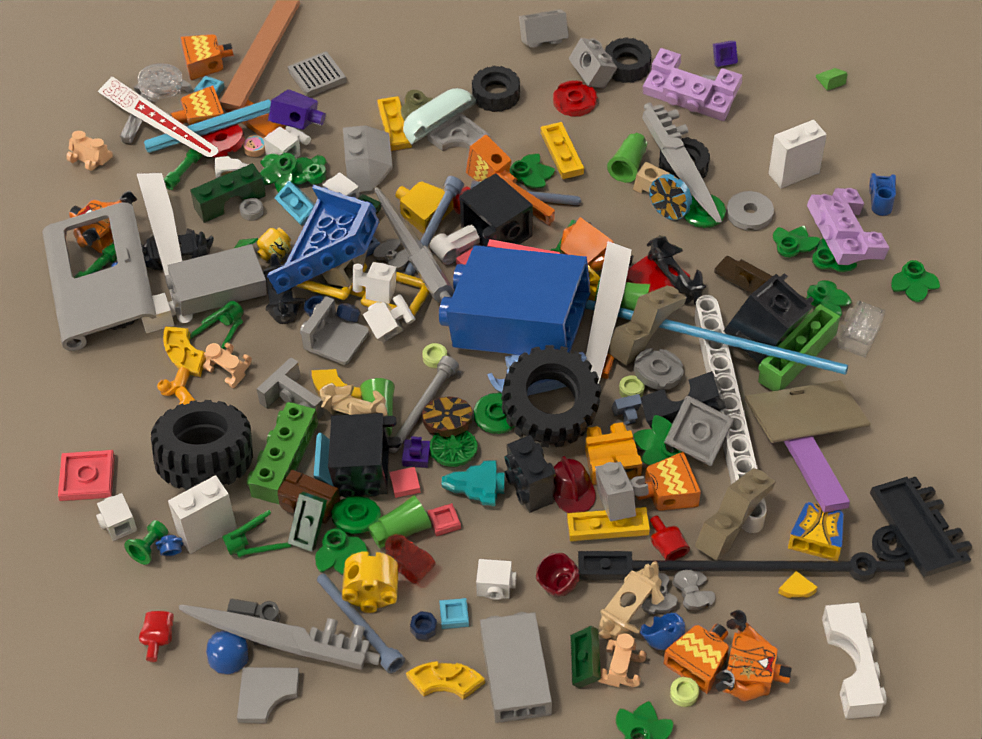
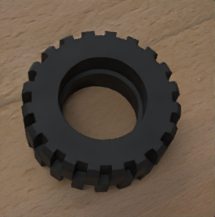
M546 345L544 350H540L538 346L531 349L530 355L524 352L518 357V362L514 361L511 364L504 380L501 400L503 401V414L507 415L506 422L509 427H516L514 433L519 437L531 435L534 441L541 442V447L549 448L550 443H555V447H562L567 440L570 444L577 441L578 436H583L587 432V428L593 424L601 401V385L597 384L599 377L597 372H591V363L588 360L583 362L581 354L576 351L571 354L567 352L568 348L563 346L560 347V350L554 349V345ZM553 379L565 384L571 390L575 402L573 407L566 412L549 414L533 406L527 396V390L530 385L539 380Z
M195 400L185 405L182 403L176 405L175 409H169L163 416H160L151 430L155 470L165 482L171 483L175 488L180 489L183 487L187 491L215 475L222 485H231L236 481V478L240 479L251 466L253 458L251 425L244 413L231 404L227 406L225 402L218 401L216 403L212 402V400H204V402H197Z

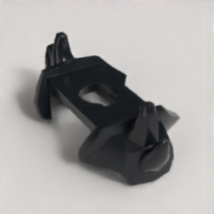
M187 228L186 234L177 235L179 244L182 245L180 247L181 256L192 255L191 259L210 254V248L214 241L212 235L206 239L203 232L196 234L194 230ZM151 235L146 239L144 245L141 243L145 265L152 269L162 270L163 266L159 263L161 259L154 235Z
M659 235L651 239L647 243L648 247L651 246L647 258L651 261L654 260L679 293H685V297H687L685 305L693 299L694 305H696L697 299L702 296L703 290L706 288V285L703 284L702 272L696 270L694 279L690 280L673 259V256L682 253L683 249L668 242L666 236ZM668 266L674 269L678 273V276L673 275L668 270Z
M273 253L270 259L271 265L263 271L270 302L265 309L279 324H288L295 320L300 305L306 301V298H294L292 288L279 294L273 290V285L267 276L269 272L285 265V262H281L278 256Z

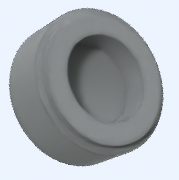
M249 198L240 204V213L245 220H257L263 215V205L258 199Z

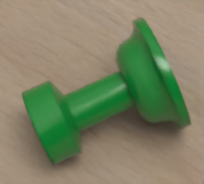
M153 520L147 526L148 534L143 539H129L124 544L126 552L140 564L147 565L151 562L152 551L150 546L156 540L160 541L162 537L169 534L166 526L157 520Z

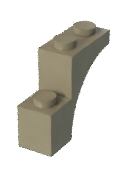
M668 285L640 296L631 321L615 328L607 353L625 365L634 362L638 354L645 350L657 328L670 314L684 306L687 297L680 294L676 288Z
M753 468L727 488L718 512L704 522L695 547L716 561L730 551L745 521L760 501L773 490L776 481L768 477L765 472Z

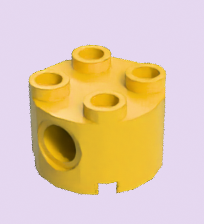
M369 551L359 552L351 555L345 561L342 599L361 607V611L365 613H374L377 611V608L396 603L398 589L397 561L391 556L376 552V557L368 556Z

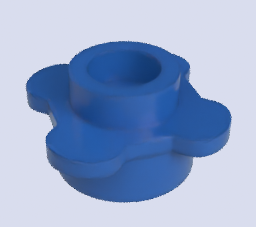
M167 535L162 537L160 541H157L156 546L157 550H160L161 556H173L182 552L181 547L184 546L182 538L176 535Z

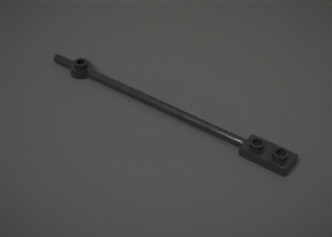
M578 551L580 580H624L631 571H640L645 568L646 564L651 566L654 561L658 563L659 571L850 572L851 576L859 581L872 579L876 572H905L904 561H876L871 554L866 552L854 554L850 561L632 560V551Z

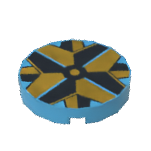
M664 174L654 180L650 186L652 205L663 217L670 220H678L689 213L692 196L689 188L681 179L677 180L674 178V175Z

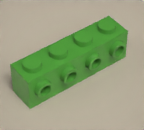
M819 304L777 347L816 357L836 336L840 316ZM768 356L763 359L758 367L760 371L758 382L772 391L783 390L807 365Z
M287 402L284 410L279 411L276 426L268 434L267 445L264 451L261 450L259 452L255 470L250 471L247 478L251 497L279 504L278 489L286 481L291 470H297L317 428L318 419L315 408Z

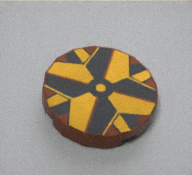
M441 397L429 402L424 407L422 412L423 424L427 431L432 434L436 432L440 433V436L443 437L456 436L465 432L469 428V424L472 423V408L467 401L458 397Z

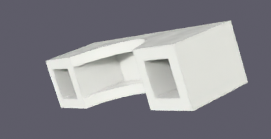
M859 603L828 605L825 607L822 618L827 642L845 650L852 657L856 666V672L843 681L840 691L845 718L880 716L883 705H886L885 689L883 687L880 688L879 665L877 662H873V641L866 634V614L861 613Z

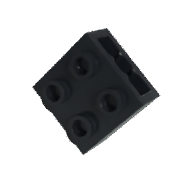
M531 435L508 443L507 455L504 456L507 465L505 477L509 485H514L516 488V496L521 505L525 504L529 513L553 504V493L556 492L553 482L556 473L553 465L547 463L544 459V451L539 443L536 444Z

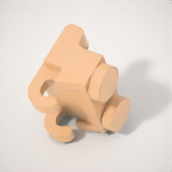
M83 131L73 132L72 138L69 139V150L73 151V153L70 151L67 153V161L75 163L77 160L85 162L87 170H94L99 165L105 164L113 156V153L107 150V145L104 144L102 139H91Z
M216 343L208 345L204 354L207 360L203 368L212 373L214 371L213 366L218 364L232 374V378L227 377L225 382L230 387L235 388L245 377V371L250 366L252 358L247 354L243 355V359H245L243 363L237 356L231 355L234 347L230 343H225L226 351Z
M629 634L618 635L617 640H608L606 651L612 653L614 650L609 674H607L608 670L601 669V679L598 682L619 687L620 684L631 687L639 686L641 679L638 675H634L633 679L627 677L630 661L641 663L646 660L647 656L645 651H640L639 655L632 652V650H636L637 646L635 638Z

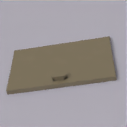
M841 380L745 396L746 403L771 443L870 426V421L866 418Z

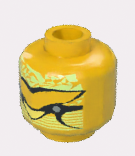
M269 228L256 241L259 248L257 254L265 262L271 259L273 253L281 260L291 250L290 242L292 240L281 228Z

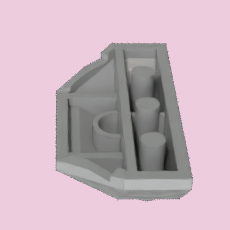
M369 126L343 128L347 178L359 186L360 195L372 194L375 191V187L392 170L389 133Z

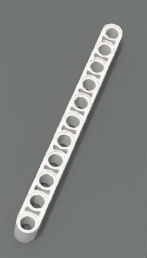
M710 295L699 297L696 301L695 309L696 327L725 334L723 332L724 325L717 299ZM699 338L706 373L713 371L720 384L726 409L719 412L734 419L722 443L730 481L733 484L751 469H757L729 346ZM764 498L750 514L757 517L749 516L742 526V529L746 532L757 533L762 530L766 516Z

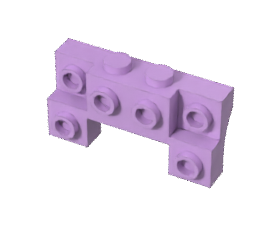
M660 48L652 63V70L643 84V94L663 100L671 105L686 108L691 112H698L725 121L732 102L742 84V75L721 68L717 78L713 81L678 69L681 64V54Z
M835 188L833 195L811 194L807 207L838 265H850L866 259L884 260L889 246L881 233L864 232L854 214L860 215L864 202L857 190L852 188Z

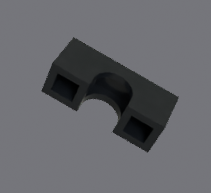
M713 371L688 380L690 392L687 396L717 411L726 409L720 384ZM665 389L640 397L646 421L651 429L652 420L655 415L661 416L673 424L685 400L684 398L680 401H671Z

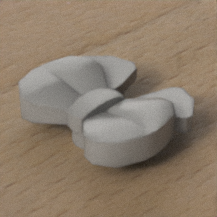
M388 239L387 242L380 244L374 250L375 260H385L389 265L396 266V272H400L408 266L409 259L407 257L409 254L406 249L399 253L396 252L401 245V241L398 239Z
M683 570L678 572L673 578V585L682 590L683 606L688 610H700L706 605L710 607L715 600L714 592L699 591L698 589L699 586L707 581V577L702 572Z
M659 573L658 577L662 581L660 592L664 600L655 605L652 604V597L646 599L641 607L647 613L655 614L656 612L657 614H664L676 608L678 599L676 596L668 593L669 577L663 573Z

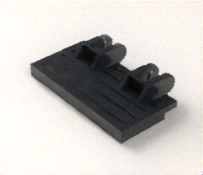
M915 476L912 478L903 477L872 487L870 495L924 578L971 562L972 559L967 552L973 546L969 541L952 545V542L960 539L964 533L959 527L947 530L949 525L940 513V510L945 505L943 501L936 499L927 503L924 502L935 496L936 491L933 486L919 489L922 484Z

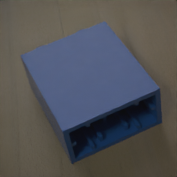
M474 245L467 263L457 264L453 275L454 294L452 297H443L439 308V322L441 326L449 327L452 346L455 348L516 355L526 352L530 355L532 348L539 346L540 350H544L546 345H554V349L559 350L561 346L567 347V352L570 353L591 293L587 256Z

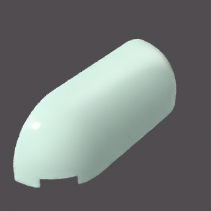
M455 88L445 91L413 111L406 118L403 126L406 138L411 144L415 143L457 113H462L476 103V99L471 93L463 89Z

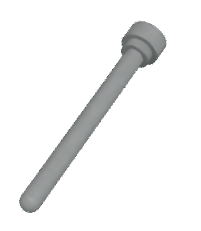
M443 356L437 364V375L395 437H399L402 444L421 417L424 407L431 402L445 379L454 376L459 369L458 362L452 357ZM400 447L389 448V452L396 453Z

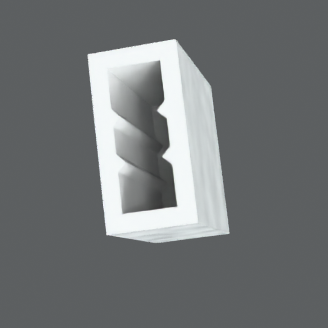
M815 120L774 135L768 174L780 188L820 173L827 134Z
M216 475L168 500L177 534L182 538V542L190 554L237 529L229 494Z

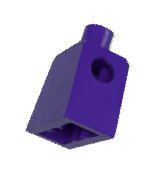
M287 89L271 100L268 121L305 129L312 123L322 126L326 113L317 110V100Z

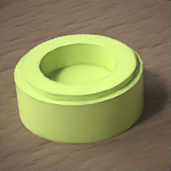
M438 343L427 345L422 353L423 362L428 367L437 368L441 358L447 356L446 348Z
M626 376L620 381L619 393L623 398L636 394L642 397L644 394V384L636 376Z
M688 677L677 678L671 685L670 696L672 701L681 707H689L696 703L699 695L698 684Z

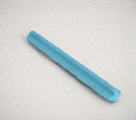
M268 99L187 126V128L202 136L268 114L271 101ZM168 134L144 141L148 153L181 143Z

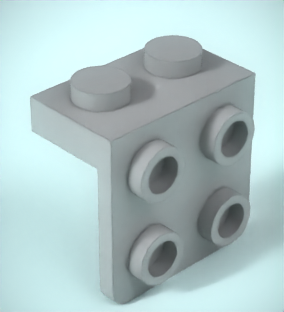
M325 296L322 302L315 306L309 320L302 324L300 334L305 350L346 365L366 339L369 331L366 326L336 316L334 299Z

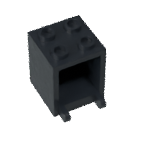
M495 173L489 178L482 180L481 183L460 195L461 228L473 225L480 237L479 244L481 246L487 247L489 239L520 245L533 236V204L498 174Z
M785 273L781 276L775 274L747 298L723 332L735 337L777 347L799 326L813 308L811 303L814 299L810 296L805 300L785 282L788 278V275ZM743 349L758 364L769 356Z
M383 413L331 416L328 469L332 484L339 489L340 497L388 494L389 448H398L402 444L399 437H388L386 427L396 426L397 419L395 416H384Z

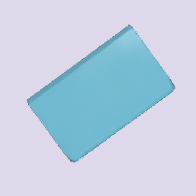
M290 181L274 197L300 225L306 223L315 205L299 187Z
M318 433L316 437L314 479L333 486L328 469L330 439L324 434Z

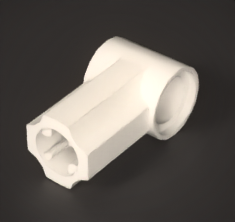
M468 225L448 236L442 233L435 236L430 242V249L445 265H449L456 261L461 252L480 243V237L475 227Z

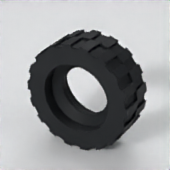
M624 37L611 41L605 47V52L612 57V61L617 67L611 77L614 81L634 83L645 78L647 73L650 72L651 49L643 41ZM630 56L638 59V62L622 64L616 59Z
M504 66L485 67L479 70L472 80V95L476 99L477 106L485 111L502 112L515 106L520 99V79L517 77V73ZM497 84L507 87V90L501 93H490L485 88Z
M689 137L681 138L688 154L695 160V166L702 179L705 178L710 161L708 148L696 139H690ZM660 150L659 168L679 179Z

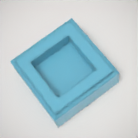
M204 76L194 89V92L214 86L218 97L225 88L223 81Z
M467 598L439 601L442 629L469 627Z

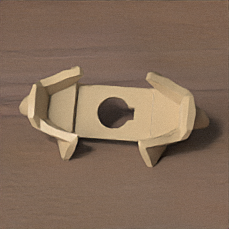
M330 383L320 389V397L323 403L321 407L331 414H334L336 410L349 415L383 413L384 416H388L385 407L386 399L378 391H373L375 400L368 402L351 396L354 390L353 384L336 387L333 383Z
M656 561L652 562L651 566L646 564L645 568L638 572L631 571L625 577L623 586L605 609L602 608L600 610L601 619L598 628L600 630L599 636L602 639L617 640L618 635L639 633L640 630L635 625L629 624L637 610L650 594H652V604L656 605L664 600L660 592L662 581L658 577L659 567ZM627 593L634 594L636 596L635 603L623 608L621 606L622 596Z

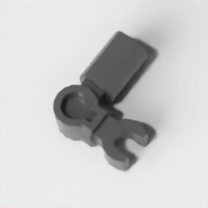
M232 598L229 600L227 612L279 622L281 619L278 605L275 602L266 601L259 605L258 602Z

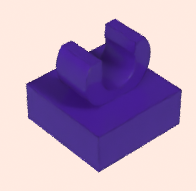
M732 40L713 44L715 66L719 67L738 63L736 41Z
M411 436V440L405 439L402 466L428 468L430 441H422V437Z

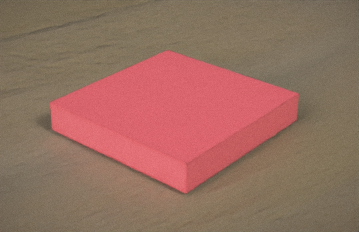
M114 451L62 453L58 489L59 500L99 499L112 496Z

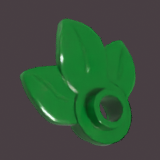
M272 153L260 161L264 167L260 172L263 177L264 186L275 184L276 190L279 193L288 181L293 183V173L298 167L297 159L293 154L283 153L278 155Z
M528 154L522 160H517L512 164L510 173L517 178V181H522L527 187L541 189L546 186L545 181L553 176L555 168L541 164L540 154Z
M316 155L312 159L307 157L297 158L298 167L293 173V184L299 185L307 181L313 185L322 183L326 179L327 173L325 157Z
M800 226L790 232L778 227L773 233V240L777 244V252L784 257H793L799 252L811 251L820 243L819 237H808L805 226Z
M820 239L817 251L812 256V262L817 268L849 272L857 267L855 262L850 265H838L825 239Z
M911 260L902 267L901 272L893 276L891 288L894 292L905 291L910 300L921 302L926 298L928 289H939L940 283L937 276L927 272L921 262Z
M822 280L817 285H811L807 289L806 299L810 296L814 299L811 305L817 307L821 304L840 317L842 316L840 307L849 306L852 303L850 296L843 290L837 289V285L832 281Z
M655 415L653 417L652 429L640 430L633 435L637 446L645 451L641 461L649 466L681 453V451L674 447L672 453L666 450L667 444L664 441L672 424L661 416Z
M331 529L324 535L322 540L323 546L316 552V566L321 573L334 567L335 571L343 575L346 559L359 552H368L367 547L360 538L348 537L340 529ZM333 542H340L339 544H336V545H333V544H332Z
M647 701L640 705L633 714L628 710L620 708L616 715V726L625 735L624 739H635L637 737L642 739H668L673 729V720H657L653 705L650 701Z

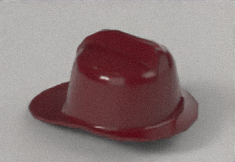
M562 456L561 461L554 466L556 473L553 482L556 492L553 493L554 500L558 507L566 513L586 512L594 505L596 498L591 479L581 462Z

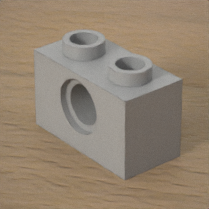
M581 38L569 57V60L588 86L605 88L617 69L612 61V57L602 48L601 42L594 38Z

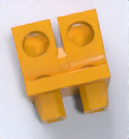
M623 422L611 425V434L602 435L601 428L598 426L587 428L585 453L593 485H597L595 467L609 462H621L624 469L634 468L632 471L626 472L628 479L641 476L642 461L640 455L637 454L632 430L627 431Z

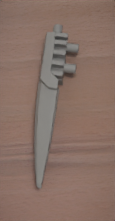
M646 103L642 119L664 157L679 179L685 182L690 193L715 221L722 222L714 201L681 140V135L688 133L686 124L678 127L672 125V120L679 118L677 109L667 112L662 104L653 107L651 103Z
M375 187V193L390 224L409 254L407 258L434 300L441 303L443 297H452L454 294L453 287L434 260L429 248L426 245L423 246L396 207L379 188Z
M179 605V609L182 612L207 624L287 652L360 670L365 662L378 665L381 654L369 652V641H362L365 627L360 625H354L351 638L340 633L336 635L335 631L338 621L328 618L324 631L312 627L308 635L305 628L295 625L291 626L221 610Z

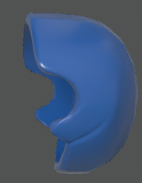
M667 613L662 617L655 616L651 627L643 624L640 630V634L651 647L657 650H666L684 635L685 622L677 613Z
M224 630L213 634L208 640L206 649L209 666L217 673L231 674L241 670L248 662L246 638Z

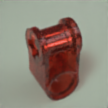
M395 534L388 537L385 541L386 555L391 556L397 561L398 572L412 584H418L436 565L435 560L427 551L413 544L405 536Z

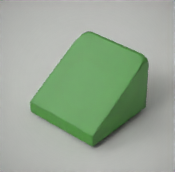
M833 68L816 74V78L828 91L846 84L848 73Z

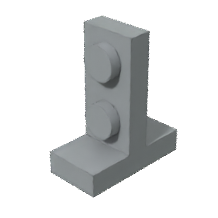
M293 358L288 359L257 388L259 403L265 408H268L281 397L286 403L291 402L315 408L318 420L324 415V409L321 407L323 404L322 399L296 383L301 375L299 363Z

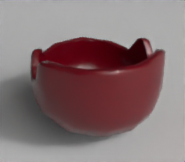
M551 553L544 557L537 566L536 579L548 594L558 597L565 596L572 592L580 581L579 569L575 562L565 553Z

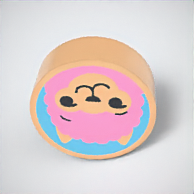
M258 135L247 137L243 144L245 154L250 157L263 155L265 153L264 138Z

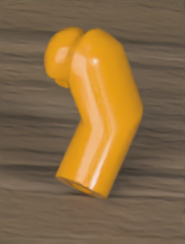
M180 367L173 381L161 380L157 385L161 394L171 396L175 394L179 387H185L190 375L189 369Z

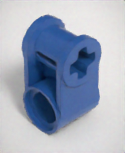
M871 173L869 183L871 209L877 215L886 216L892 212L896 195L895 174H891V176H876L875 173Z

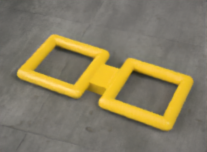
M364 263L363 272L367 270L366 263ZM396 272V282L421 288L409 306L415 317L430 292L421 278ZM310 280L296 285L299 288L341 300L347 299L349 294L362 297L361 304L365 307H370L377 302L366 299L365 286H362L361 292H354L353 283L350 287H343L342 289ZM390 303L388 304L390 305L391 309L397 307L396 305Z

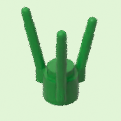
M229 301L223 308L202 320L203 325L190 334V340L220 320L226 326L233 324L221 346L222 349H225V343L230 342L237 328L243 323L241 319L244 314L242 307L235 301Z
M267 510L237 530L222 536L230 556L237 553L239 558L248 554L289 548L292 545L286 542L245 549L244 546L249 545L245 533L264 522L265 518L271 515V510Z

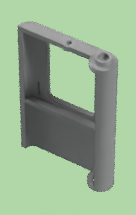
M117 203L52 223L43 229L42 233L62 347L65 350L76 351L82 349L87 343L85 335L142 317L157 318L134 208L131 204ZM109 218L118 260L117 265L79 278H73L66 242V231Z

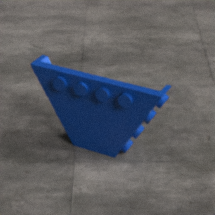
M313 185L312 189L318 199L285 265L269 272L267 276L277 294L366 253L380 222L375 214V207L368 201L365 202L355 197L329 190L326 187Z

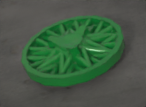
M710 194L723 221L726 214L725 204L720 198ZM692 195L690 211L683 216L685 220L693 226L700 228H710L720 224L721 222L715 221Z
M502 393L485 395L475 404L473 410L474 421L478 427L486 432L501 434L513 430L515 427H509L506 422L507 415L503 414Z
M467 430L450 437L440 436V433H436L430 441L432 458L445 466L457 467L465 465L472 461L477 454V441Z
M362 496L341 499L332 509V522L340 530L352 534L369 531L368 526L377 522L381 517L380 507L377 503Z

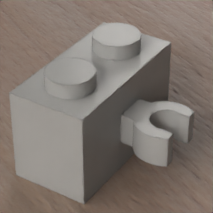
M560 9L519 16L521 39L529 47H539L542 45V42L548 41L550 44L561 43L562 39L569 38L566 12Z
M609 462L596 466L597 490L609 520L615 521L635 517L634 495L645 496L649 494L648 484H645L644 476H637L629 481L621 462Z

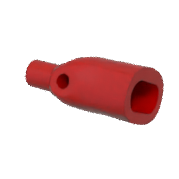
M658 515L650 519V523L656 530L651 535V542L665 560H677L690 551V547L684 540L679 527H666Z
M150 611L145 614L144 624L139 634V641L142 645L148 646L146 655L148 662H156L159 646L167 645L172 640L174 615L170 612Z

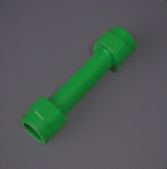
M191 148L186 153L187 157L173 172L170 171L164 178L166 188L173 190L181 181L180 177L193 163H197L203 154Z
M110 244L102 250L103 255L84 272L79 271L74 278L98 272L109 261L112 263L116 261L115 245Z

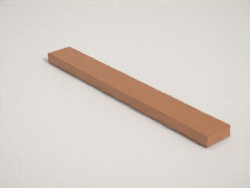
M276 0L221 98L220 104L222 108L238 110L245 106L297 11L300 0Z

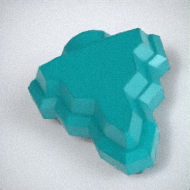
M497 460L483 461L481 465L470 466L466 471H456L442 476V488L453 493H465L469 499L479 500L482 505L495 506L497 494H504L505 472H498Z

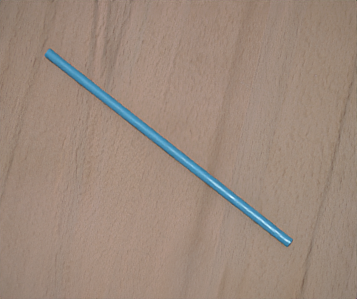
M588 299L585 309L594 311L596 301ZM619 308L617 317L631 320L634 311ZM665 319L659 326V328L844 375L848 371L847 364Z

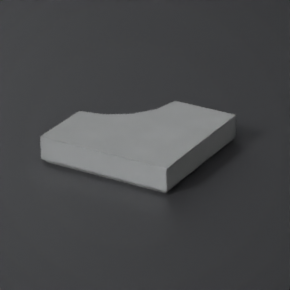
M459 112L429 132L427 140L441 151L452 147L470 149V146L485 134L490 137V134Z
M243 667L237 714L238 723H267L269 714L276 705L287 699L297 698L299 668Z

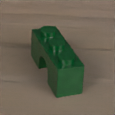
M253 163L190 189L194 209L204 223L224 215L225 203L234 196H240L242 201L249 198L259 200L266 197L263 177Z

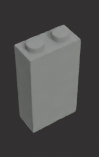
M252 244L169 264V275L165 276L168 289H173L174 291L171 294L174 307L180 308L182 316L225 306L229 301L240 302L267 295L266 279Z
M519 612L505 617L491 616L480 620L482 645L495 723L551 715L552 701L535 612Z

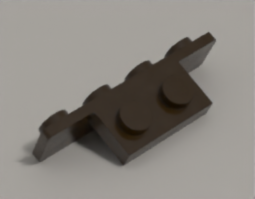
M725 256L714 269L715 274L751 294L772 277V275L742 259L737 261L730 256Z

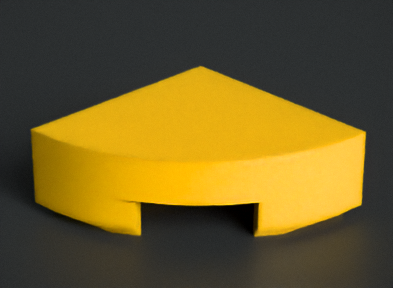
M796 571L779 588L778 593L787 598H808L817 592L818 587Z

